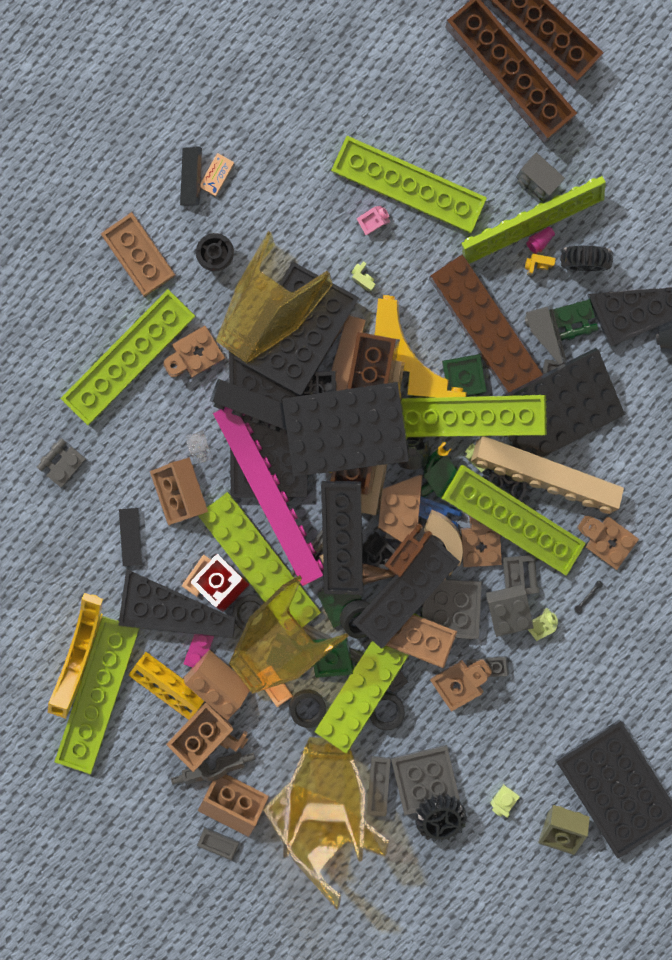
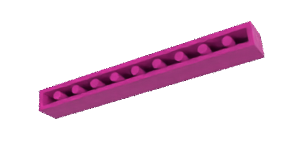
M225 407L224 410H219L213 413L300 583L304 586L323 576L322 571L324 567L320 559L316 561L313 555L316 551L311 542L307 544L304 538L307 534L303 526L298 527L295 521L298 517L293 508L289 509L286 503L289 499L285 492H280L277 486L280 482L276 474L271 475L268 469L271 465L267 457L263 458L259 452L262 450V447L258 440H253L251 436L253 430L250 424H245L242 417L231 414L232 409Z

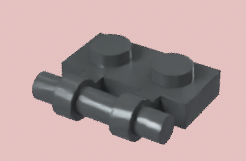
M62 438L51 446L52 449L46 456L40 459L41 462L37 466L41 472L46 467H49L51 470L46 476L60 488L67 483L86 460L72 446L66 452L63 447L67 442ZM59 453L62 458L55 465L52 460Z

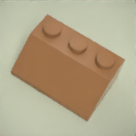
M190 457L150 471L168 525L208 512Z
M211 650L184 676L185 685L227 721L241 707L252 688L247 681Z
M205 703L166 745L194 772L234 729L229 721L209 704Z
M226 774L222 778L212 781L198 811L249 837L258 822L269 796Z

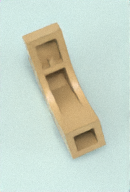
M431 510L424 526V532L430 531L432 535L441 539L446 549L460 561L458 564L460 566L463 547L457 527L445 515Z

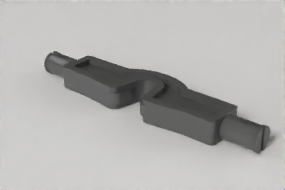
M241 752L219 757L216 759V768L214 770H210L206 762H203L194 772L189 768L182 770V775L171 777L172 785L182 782L185 785H189L202 780L214 781L220 779L228 772L244 768L246 762L256 760L255 754L253 752L242 756Z

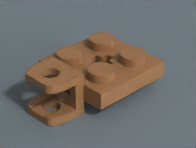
M203 326L172 344L176 353L165 359L164 367L170 377H177L188 371L191 378L221 362L225 357L206 326ZM195 347L204 350L202 351V356L193 354ZM171 364H176L177 367H176V368H171L170 365H171Z
M469 516L470 528H461L463 567L502 565L500 535ZM480 542L487 545L483 551L476 549Z
M584 516L577 526L578 530L590 539L585 548L616 570L639 540L608 516L603 523L590 516ZM616 539L615 547L609 548L610 544L608 541Z
M463 660L433 676L430 681L452 712L482 695L484 691L480 685L486 682L492 671L485 660L476 661L469 665L468 668ZM454 682H457L461 685L460 690L458 688L453 687V685L455 684Z

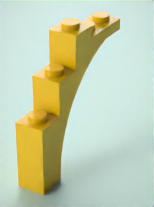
M84 593L81 599L80 613L69 652L48 703L47 713L65 719L78 692L84 669L102 620L103 599L96 595Z

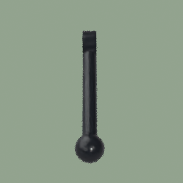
M597 581L595 583L596 586L584 600L574 607L575 612L580 613L582 611V607L598 588L603 586L602 581Z

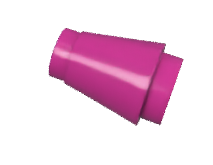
M546 227L528 238L526 242L527 247L534 254L542 252L555 236V232L552 228Z

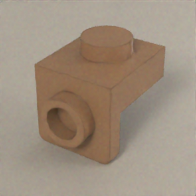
M244 730L239 739L229 734L220 745L226 749L230 747L234 751H237L239 747L242 749L248 741L246 738L248 732Z

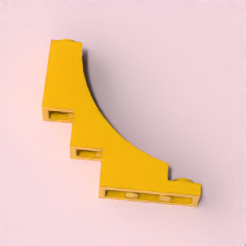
M383 295V299L378 298L375 335L400 339L396 361L405 362L403 371L410 372L408 395L436 398L467 397V392H463V388L452 387L451 391L448 390L449 380L427 368L410 349L401 328L399 301L394 300L395 296Z

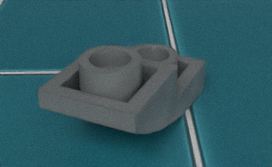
M507 656L466 660L467 668L476 661L485 660L492 671L489 677L509 675Z

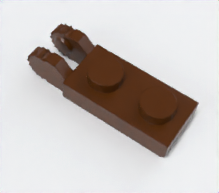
M418 524L410 535L406 536L385 564V567L400 578L432 536V533L428 531L420 542L414 539L422 530L423 526L421 524Z

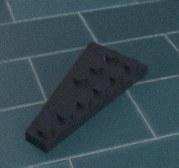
M672 287L587 294L609 347L672 320Z
M126 569L118 626L234 638L236 623L234 617Z

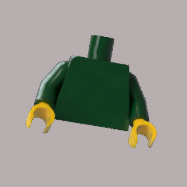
M443 442L429 456L427 465L423 468L425 473L423 477L426 483L421 486V494L424 498L432 492L435 493L437 498H442L458 472L447 456L452 449L450 448L448 451L443 449L446 442Z

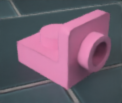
M382 206L373 207L356 218L365 235H369L381 226L390 223L389 214Z

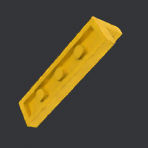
M147 652L143 654L128 675L188 720L192 718L204 702L202 698L185 685L184 679ZM138 670L140 673L144 675V677H141L139 674L136 673V671ZM153 683L157 684L159 688H156ZM168 695L173 696L175 700L171 699ZM184 706L188 707L192 712L190 713Z

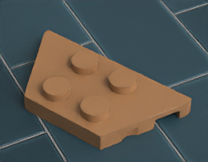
M422 475L382 489L378 529L391 535L397 541L403 542L406 536L410 535L418 525Z

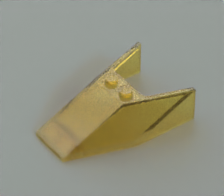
M269 231L235 288L216 342L246 363L297 330L333 285L331 275L326 271L297 291L290 292L260 271L261 263L275 246L272 233Z
M300 575L283 584L249 617L231 657L230 666L252 694L300 678L349 637L345 633L315 643L289 612V607L302 580Z
M309 737L287 787L283 857H288L302 823L325 822L343 823L347 826L357 859L362 861L365 790L351 748L346 754L324 738Z
M288 783L263 809L293 861L337 910L340 907L341 895L325 882L320 872L329 860L346 843L354 844L384 857L387 854L389 841L346 805L292 783Z

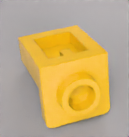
M532 254L530 258L526 259L525 269L528 270L527 275L533 274L535 265L541 270L552 268L556 258Z

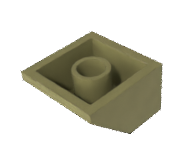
M553 805L547 813L538 843L575 855L588 836L590 817L580 812L565 809L562 806Z

